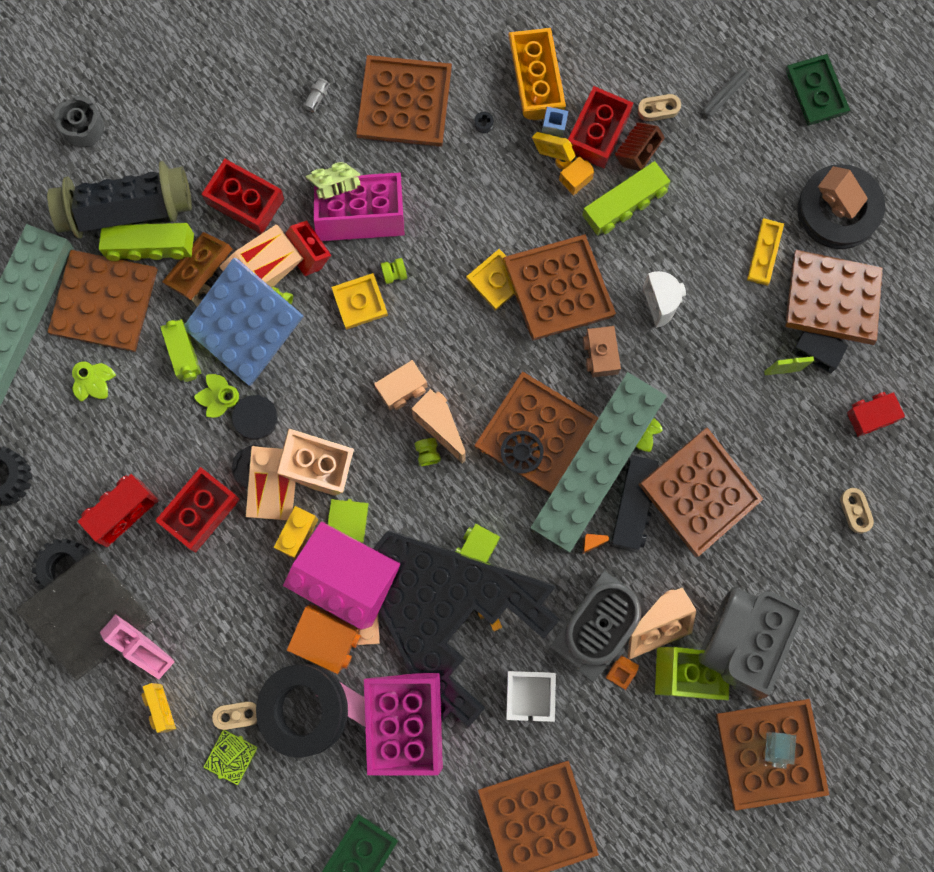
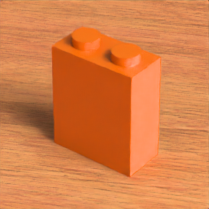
M310 603L302 613L287 651L338 674L343 668L347 669L352 656L349 653L352 647L356 648L360 641L361 635L358 634L360 629Z

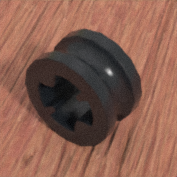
M480 112L475 116L474 125L478 132L488 133L493 129L494 119L489 112ZM482 119H487V122L490 123H486V126H481V123L478 122H482Z

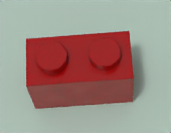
M307 220L290 226L285 233L304 258L297 265L304 276L320 271L331 257L330 252Z
M885 392L873 396L872 401L866 403L865 400H861L851 405L852 409L847 412V415L857 437L899 422L905 417L894 392L887 395Z

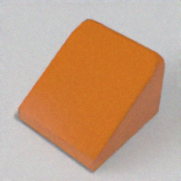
M586 534L583 541V554L607 543L609 537L606 535Z
M621 655L613 663L606 679L626 690L636 675L639 665Z

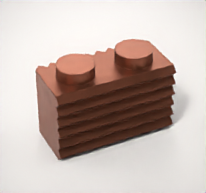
M637 122L634 129L629 132L625 142H622V145L615 152V156L622 167L640 171L648 163L665 137L658 126Z

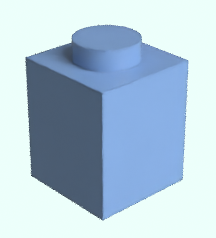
M547 107L541 133L562 138L568 111Z

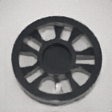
M516 431L507 436L502 443V461L509 470L515 473L524 474L532 472L540 465L543 459V445L539 438L531 432ZM520 435L522 443H518L516 436ZM525 435L533 438L529 444L524 443ZM512 439L516 445L515 447H510L507 445V442ZM533 444H538L537 447L533 449L530 448V446H532ZM504 449L513 450V453H504ZM533 451H540L539 458L533 457L531 453ZM513 456L514 461L509 464L506 458ZM531 458L536 464L533 465L528 459ZM516 460L520 462L518 468H514ZM526 462L529 468L522 469L521 464Z

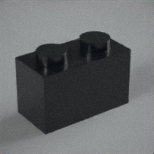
M802 331L791 353L800 358L814 357L812 364L831 374L837 369L848 345L844 344V341L840 338Z

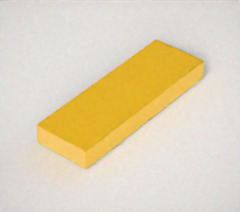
M765 218L762 219L747 281L766 286L769 285L784 223Z

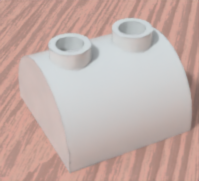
M661 271L648 273L643 290L657 328L667 324L672 319L679 304L682 303V297L686 296L684 284H679L678 280L671 274Z

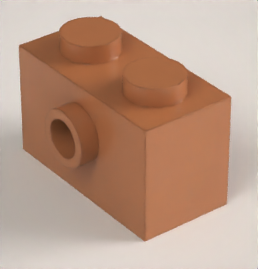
M833 166L818 186L823 194V199L829 203L832 212L840 218L847 217L853 219L868 199L854 175L848 169Z
M615 327L588 329L586 336L583 337L584 350H588L589 358H586L587 371H591L592 378L619 374L621 366Z

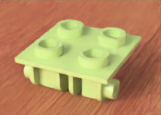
M344 162L335 163L332 165V168L326 170L316 169L311 172L312 174L306 176V179L319 188V190H316L319 199L333 197L334 193L339 195L338 186L341 193H345V191L357 189V186L360 185V180L357 177L360 176V173Z

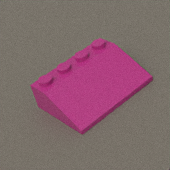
M401 173L357 176L360 180V185L357 186V189L341 193L338 186L339 195L334 193L333 197L327 199L318 198L316 190H319V188L314 185L315 232L321 241L405 235Z
M320 522L293 563L283 586L363 630L372 627L401 564L326 523Z
M440 673L365 678L367 775H439L443 769Z

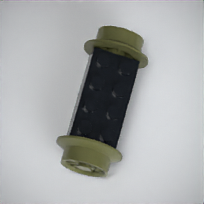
M163 160L159 162L158 173L148 172L140 176L128 175L122 179H105L98 183H82L78 186H74L70 177L66 176L63 178L62 187L50 188L47 192L49 212L58 233L72 231L78 239L83 237L84 231L165 218L168 215L172 223H175L178 213L192 210L191 193L184 168L182 166L169 168Z

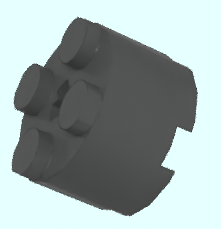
M72 96L73 99L60 102L55 109L54 120L66 141L77 147H91L95 145L103 134L104 121L92 101L82 96Z

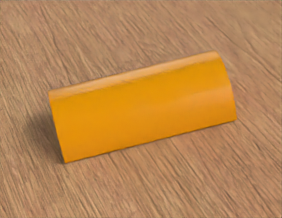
M551 28L509 32L508 36L523 116L529 120L544 119L547 107L565 110L566 104Z

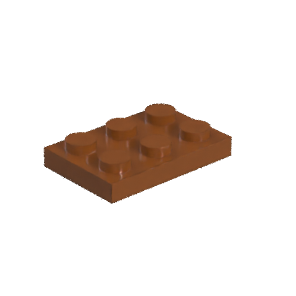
M203 232L193 244L192 257L180 259L162 283L187 299L192 300L233 249L229 244Z

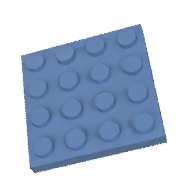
M233 258L187 320L185 328L192 337L246 384L252 385L304 316L239 259Z

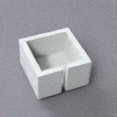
M508 671L506 720L528 721V716H532V721L555 722L556 673Z

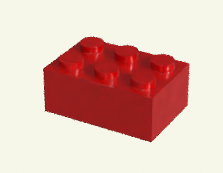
M593 86L568 138L572 144L575 156H580L583 160H587L605 169L631 114L633 102Z
M227 159L223 160L201 194L207 205L260 234L265 231L284 201L280 188Z
M200 467L155 521L196 553L240 499Z
M132 474L129 476L125 475L116 483L117 486L111 492H105L99 498L100 502L93 508H87L81 514L82 518L77 521L95 542L107 548L159 502L145 484Z

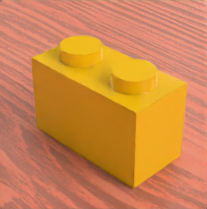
M295 506L274 548L296 560L305 547L318 522V518Z

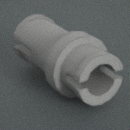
M318 78L317 82L312 84L310 88L312 91L303 107L315 113L322 98L326 97L330 83H327L322 78Z

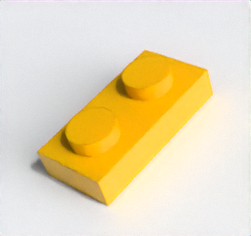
M536 132L532 137L539 154L569 162L575 157L572 144L566 138Z

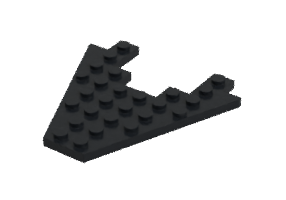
M388 530L373 549L401 565L384 599L380 612L410 674L440 673L441 723L453 712L470 727L486 707L451 677L465 658L448 643L449 640L474 610L479 612L493 625L507 608L544 639L560 621L555 614L543 605V602L554 591L556 586Z

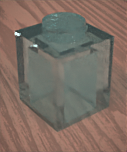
M767 732L765 761L772 762V767L787 769V764L794 765L796 735Z

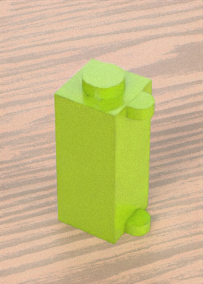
M182 319L168 321L166 325L160 327L175 375L180 381L189 382L195 380L197 375L202 373L189 333L186 331L185 323Z

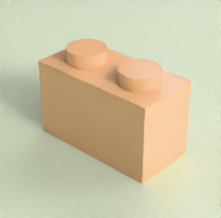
M413 360L374 383L375 389L389 410L402 408L407 404L406 400L413 396L414 398L421 396L426 392L425 388L428 387L427 381Z

